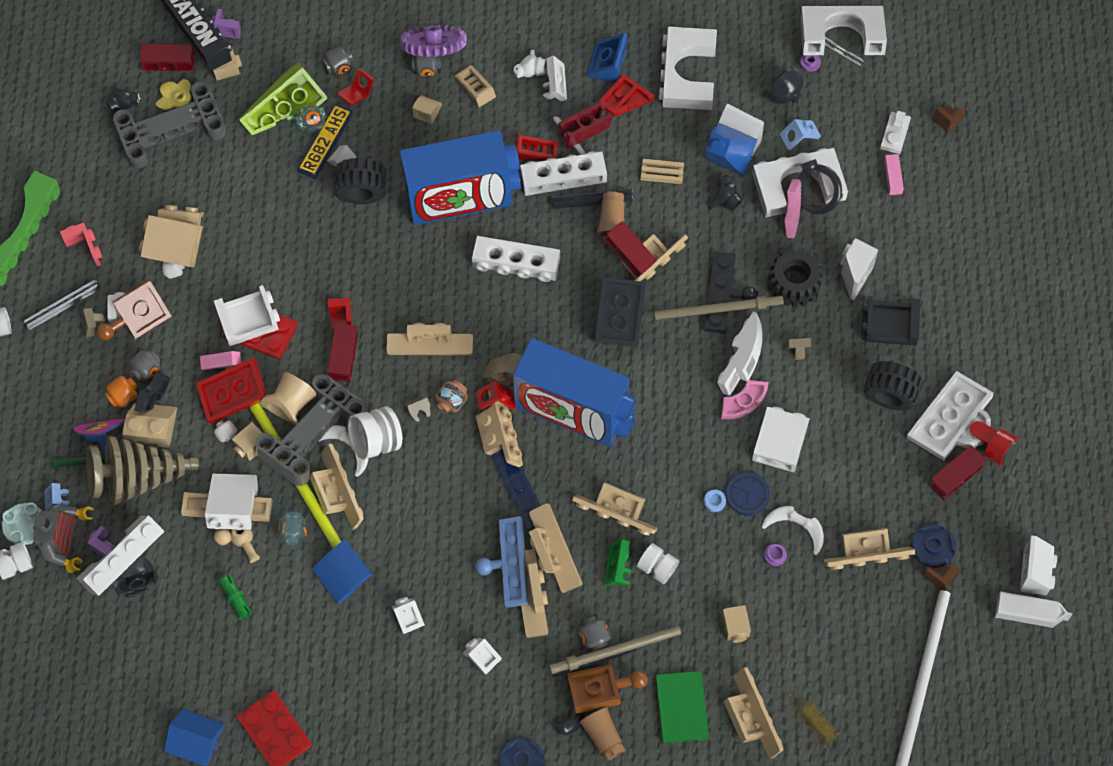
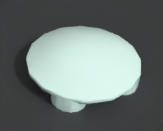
M30 502L17 504L5 511L2 516V530L6 538L14 544L22 541L25 545L34 543L33 537L36 528L34 520L42 510L36 504Z

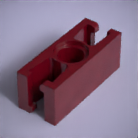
M141 44L140 64H142L143 71L194 70L195 52L193 51L192 44Z
M599 102L559 122L556 135L559 139L564 138L563 135L566 134L564 145L569 149L608 129L613 116L607 113L606 116L600 118L603 110H605V106L602 102Z
M623 221L602 237L636 277L645 273L657 262L656 258Z
M335 324L328 367V375L334 381L351 382L359 334L357 332V325Z
M970 445L933 476L929 486L944 501L984 467L987 460Z

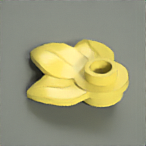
M182 79L178 84L170 81L163 83L160 87L163 97L155 105L162 110H170L174 107L179 108L192 103V96L190 94L191 83L186 79Z

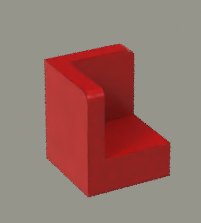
M350 298L328 299L331 329L335 330L336 323L352 325Z

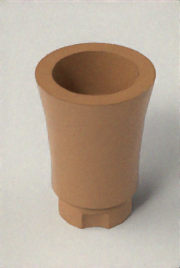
M618 192L603 194L597 236H605L618 223L624 222V194Z
M608 707L594 712L580 722L599 753L603 755L605 761H609L625 752V748L621 744L622 740L612 722Z

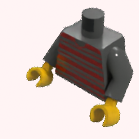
M57 504L50 507L48 511H41L34 520L36 528L33 540L40 548L42 557L59 566L65 565L66 570L70 573L79 571L80 569L76 568L74 563L81 564L83 563L82 559L78 557L71 560L66 559L69 555L77 520L75 516H78L80 520H91L92 518L87 517L85 512L93 511L94 509L92 507L77 509L76 506Z

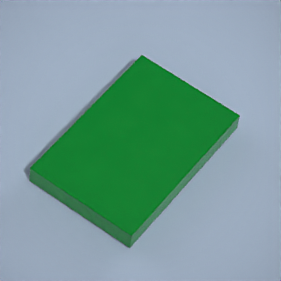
M702 672L656 675L663 743L708 740L709 734Z

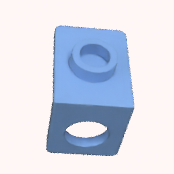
M794 119L780 133L789 150L793 149L803 138L818 139L821 137L811 120ZM790 130L795 132V139L792 142L788 139Z

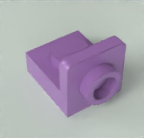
M218 9L216 16L214 15L212 18L213 27H218L223 37L240 39L241 28L239 21L224 19L222 9Z
M100 526L98 530H94L90 534L87 543L92 551L104 558L115 547L107 540H104L108 533L104 527Z

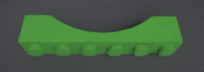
M37 171L33 172L24 186L25 208L22 219L13 234L0 245V286L5 284L7 273L16 266L20 252L26 250L30 236L37 232L42 217L47 216L50 204L60 194V187L57 181Z

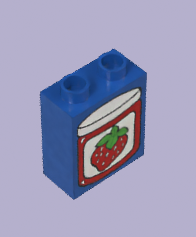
M501 130L400 150L405 187L414 225L512 206L511 191L521 189L518 173L520 165L515 144L504 146Z
M531 338L513 375L516 408L610 448L616 435L627 438L635 421L636 414L632 412L637 400L636 397L629 395V378Z

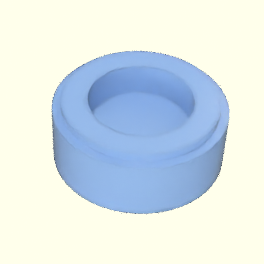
M710 490L705 494L704 506L707 510L719 512L725 507L726 497L723 492Z

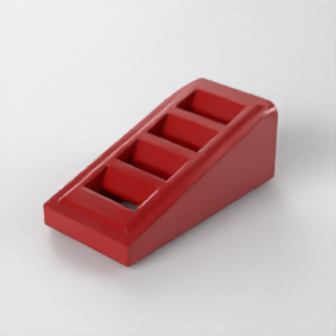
M524 135L517 136L515 146L519 160L545 161L549 158L557 159L558 142ZM530 146H534L533 151H530ZM539 146H542V153L538 152ZM547 147H551L550 154H546Z

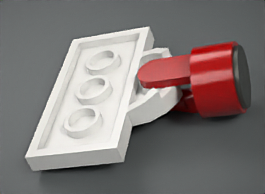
M957 371L907 434V439L943 461L956 445L968 448L970 445L973 447L982 445L987 447L984 455L986 458L1000 466H1005L1012 459L1019 446V438L1002 428L997 431L991 427V419L983 409L992 399L993 392Z

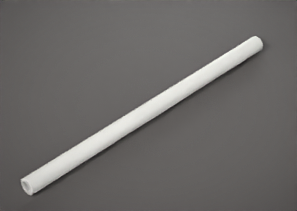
M939 591L896 766H908L950 598L948 591Z

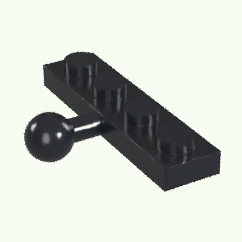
M715 252L707 305L728 303L731 298H738L743 301L757 299L758 292L753 287H747L744 290H732L736 254ZM729 311L706 314L704 331L726 334Z

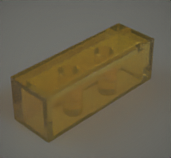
M812 701L800 709L799 713L826 745L838 737V732Z

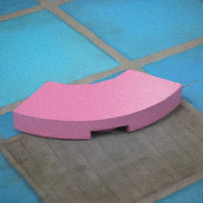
M793 179L787 191L788 204L784 220L787 238H795L801 206V183L799 179Z
M748 380L740 393L732 397H723L721 419L740 418L755 410L763 401L769 382Z

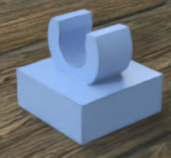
M51 483L44 491L45 511H48L50 507L57 504L69 505V501L61 499V496H66L69 490H60V484Z

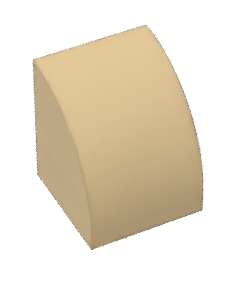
M421 95L412 107L413 117L432 124L442 103Z

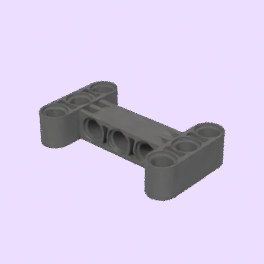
M197 82L192 86L191 91L195 102L146 120L134 123L131 113L127 110H119L114 114V123L130 164L134 168H143L148 163L145 148L205 127L208 136L213 140H220L225 136L226 129L222 116L207 83Z
M324 374L317 375L312 381V388L316 392L315 399L318 403L281 442L274 436L265 433L259 435L256 439L257 457L298 486L305 485L310 479V466L303 457L340 418L348 422L350 416L363 413L366 409L365 403L360 398ZM263 446H270V448H268V449H263V448H261V447H263ZM280 458L287 459L286 461H279ZM298 470L304 471V473L301 474L295 472Z

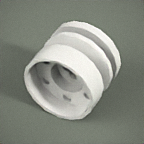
M385 406L371 410L370 413L363 412L350 416L348 420V435L352 448L360 459L364 460L378 456L380 453L385 454L400 449L402 445L401 427L396 414L390 407Z

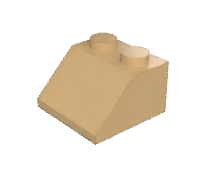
M134 403L126 414L122 434L124 439L130 441V444L135 442L146 446L157 444L158 447L170 448L177 407L154 405L152 410L141 413L134 411L136 405Z

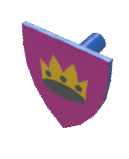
M125 419L104 420L73 427L74 433L85 436L87 442H100L102 453H105L106 432L123 424Z

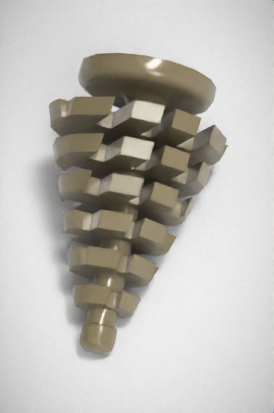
M107 436L105 440L104 465L102 464L100 451L97 446H88L86 452V472L91 498H99L102 495L103 478H106L108 494L113 506L121 502L122 494L125 500L133 498L135 488L139 495L145 493L148 487V477L150 488L154 489L159 487L160 473L162 474L163 482L166 484L172 480L173 471H175L176 477L179 478L185 475V470L199 469V460L196 457L184 459L183 454L175 452L174 460H172L169 450L162 449L159 459L158 451L155 447L148 446L146 452L143 444L135 442L132 450L130 441L121 439L118 445L116 437Z

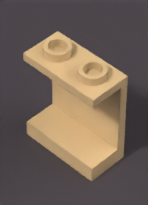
M149 215L143 226L145 236L139 246L140 257L194 267L203 226Z

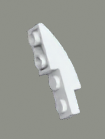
M752 312L751 316L745 320L742 330L733 339L732 347L735 355L731 356L728 366L719 375L717 383L722 393L728 396L731 395L740 379L748 382L758 362L762 346V324L756 312Z

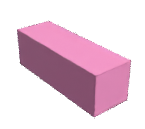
M885 155L884 163L889 195L902 194L904 188L899 155Z
M230 351L200 356L201 370H214L238 365L241 363L240 352Z

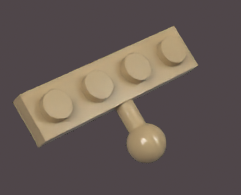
M184 492L181 509L182 516L205 517L209 494ZM254 497L251 521L270 522L271 498ZM217 529L214 533L216 543L219 545L228 544L231 541L230 530Z

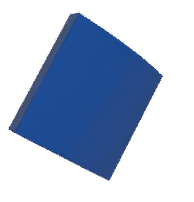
M345 539L326 554L312 569L338 604L353 594L357 586L372 576Z

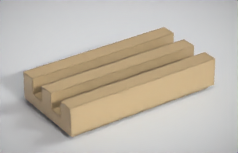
M643 159L641 180L682 184L684 163ZM646 172L679 175V177L646 174Z

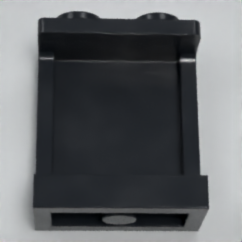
M869 296L867 302H863L862 315H866V322H862L861 334L865 335V342L917 346L920 329L921 299L912 298L909 304L873 301V296Z

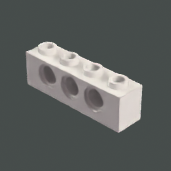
M592 151L584 155H569L560 159L549 158L542 162L531 161L520 165L525 196L607 182L603 152ZM582 167L588 168L587 170H580ZM560 171H567V173H565V174H561V173H559V172H560ZM540 174H546L547 176H546V177H540L539 175H540Z
M481 236L476 238L472 256L473 267L480 271H488L489 269L495 270L502 275L513 273L521 278L536 277L543 282L556 281L560 262V250ZM493 255L500 256L498 259L490 258ZM520 259L521 261L514 263L511 260ZM534 262H539V263H541V265H539V266H534V265H532V264H533Z

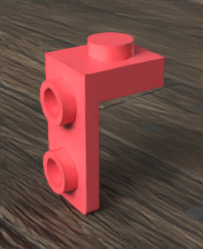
M81 223L60 231L66 247L86 240L97 267L101 266L99 259L102 258L99 247L93 246L92 241L96 239L91 228L87 230L85 224Z

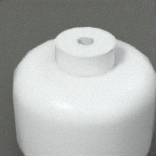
M163 262L162 265L163 273L168 278L181 276L183 274L182 269L185 268L183 265Z
M230 420L226 422L220 421L216 424L217 428L214 430L215 436L221 442H228L237 434V428Z

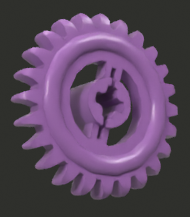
M440 24L428 27L423 25L422 32H419V28L415 27L414 31L409 29L408 32H404L400 37V46L405 52L421 57H438L452 54L461 50L467 42L464 30L460 28L455 29V26H452L449 31L448 25L442 30Z

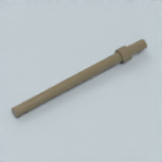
M759 296L757 299L655 311V319L660 320L757 307L758 309H767V306L784 304L783 296L768 298Z
M679 626L578 657L575 655L570 656L565 661L549 665L551 674L567 669L572 671L578 669L583 664L681 635V630Z

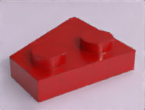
M623 74L598 103L602 102L605 106V111L616 117L653 102L655 95Z

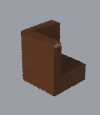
M949 104L943 109L939 106L935 110L933 120L948 133L962 121L965 109L961 107L956 112Z
M954 564L950 569L947 566L938 568L928 567L923 577L939 589L946 591L961 569Z

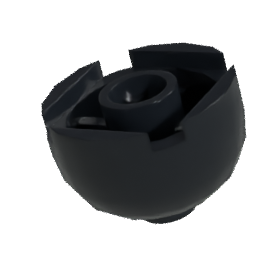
M794 64L789 66L792 69L790 72L785 70L771 83L772 89L769 92L767 89L763 91L771 101L777 104H785L791 100L794 103L802 95L800 91L803 87L804 79Z
M139 556L112 584L118 596L124 594L125 598H131L149 590L144 587L152 582L155 585L158 575L152 563L145 557Z

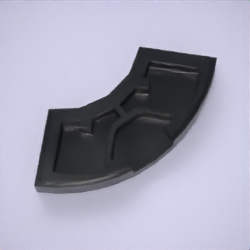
M155 372L149 386L140 390L134 411L146 413L152 410L156 400H161L165 394L170 377Z

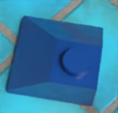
M719 123L712 131L706 147V160L744 176L758 139Z

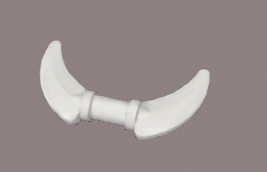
M332 426L319 440L339 439L348 444L353 450L345 426ZM356 455L357 469L355 476L358 477L365 470L369 458L362 460Z
M793 506L777 508L765 518L762 525L763 529L772 523L783 520L794 521L804 526L813 539L814 554L817 555L821 550L824 535L822 527L816 518L810 519L794 511Z

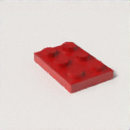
M279 315L280 321L276 322L279 330L238 344L281 360L298 326V322ZM223 332L222 338L227 340L225 332Z
M253 358L196 383L207 421L211 424L260 403L267 395L257 362Z
M275 690L236 716L270 766H285L313 746Z

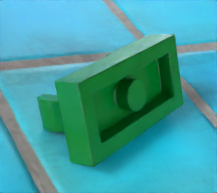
M621 539L610 544L603 585L612 587L629 584V581L623 579V574H631L630 569L624 568L630 553V541Z

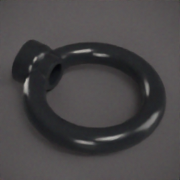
M816 159L801 164L802 171L797 177L801 183V206L814 214H825L832 211L838 205L842 196V184L839 176L830 167L818 164ZM814 173H823L828 176L834 187L832 199L822 206L811 204L803 192L805 179Z

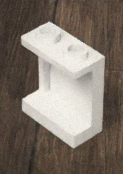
M263 285L259 286V292L227 303H223L222 298L214 301L229 346L279 330L276 323L280 321L276 309L272 310L270 304L274 302L270 291L265 292Z
M767 407L752 461L795 472L810 418L805 417L801 413L792 414L785 412L779 407Z
M212 474L205 510L207 528L251 529L254 497L258 495L256 475Z

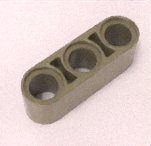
M511 353L491 359L482 376V381L486 384L497 381L503 386L513 384V375L522 356Z

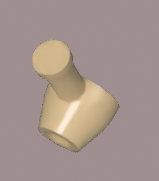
M232 529L231 541L233 544L243 547L250 563L259 560V555L256 554L250 543L253 538L251 529H242L244 532L240 535L236 534L239 530Z

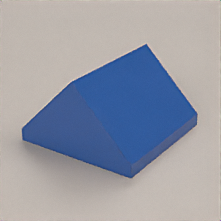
M626 33L596 41L587 77L614 83L618 81L627 50Z
M182 709L169 725L164 752L202 766H207L225 724Z

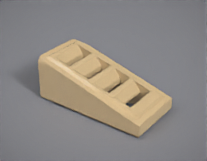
M472 65L455 75V78L479 107L496 97L493 87ZM471 74L474 75V76H472L471 78H469L468 80H466V81L464 80V78L468 77L469 75H471ZM480 86H483L482 88H480V89L477 90L476 92L474 91L475 89L479 88Z

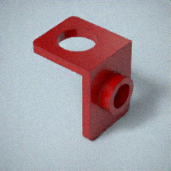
M358 69L353 84L338 92L337 96L350 106H354L370 95L374 78L362 69ZM361 76L367 80V87L361 85Z
M493 381L476 392L478 407L481 410L497 401L512 410L516 408L513 391L497 381ZM490 391L491 396L489 400L483 402V395L485 392Z

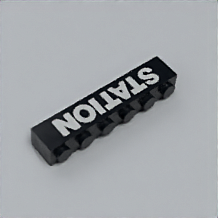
M160 0L210 71L232 61L230 55L232 48L227 40L223 41L218 27H213L214 24L209 15H204L205 11L200 3L196 4V0Z

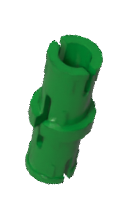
M226 575L218 582L227 596L228 604L232 605L239 620L250 616L252 611L243 598L244 594L242 591H239L232 576Z

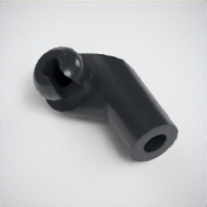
M573 706L570 718L556 724V732L566 736L577 731L580 728L583 712L576 714L575 707Z

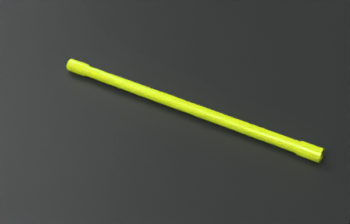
M260 403L249 407L264 433L274 436L281 442L282 440ZM280 458L281 461L287 460L286 458ZM306 483L302 486L295 485L331 547H336L341 543V540L308 484Z

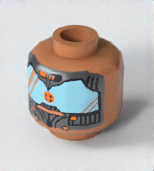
M455 380L445 382L435 395L438 402L437 407L445 413L449 411L453 413L458 412L468 399L467 389Z

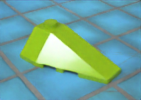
M297 62L239 120L254 135L274 127L277 121L285 118L289 121L294 119L293 115L314 110L328 98Z

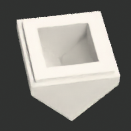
M347 145L338 147L327 162L337 166V163L345 159L356 158V156Z

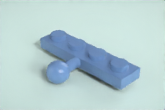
M521 517L499 520L502 559L491 561L488 558H480L475 564V569L478 574L485 576L494 569L502 568L505 606L509 608L528 605L523 519Z

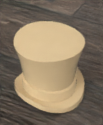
M283 372L275 392L272 395H266L260 401V404L282 419L297 425L296 416L298 412L316 397V392L298 377Z

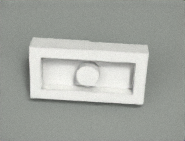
M555 56L547 58L546 67L549 82L543 84V87L547 90L550 89V91L543 95L547 99L555 97L559 101L567 100L564 63Z
M897 111V113L891 112L880 149L897 154L901 153L911 120L910 116H906V113Z

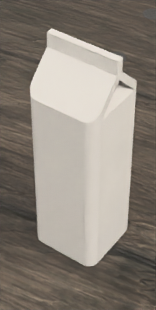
M1001 591L997 597L995 618L1053 628L1063 620L1068 621L1072 616V613H1068L1057 601Z

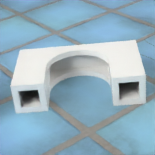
M802 6L800 21L803 55H824L825 32L840 26L852 28L861 35L864 55H885L887 37L883 6Z
M668 27V35H663V47H667V50L662 52V64H665V70H661L660 82H664V88L660 87L659 100H663V107L712 110L714 83L685 80L677 74L674 67L679 60L687 56L715 57L717 30Z
M822 148L813 153H800L794 157H781L776 161H763L753 165L752 175L765 218L786 213L787 202L781 186L782 180L789 174L801 172V164L814 159L817 160L818 164L828 166L836 172L842 184L840 201L846 200L848 190L834 148ZM814 173L811 176L818 181L827 204L833 197V183L825 174Z
M149 515L140 516L124 531L127 535L115 548L97 563L90 564L76 578L92 595L99 596L164 532Z

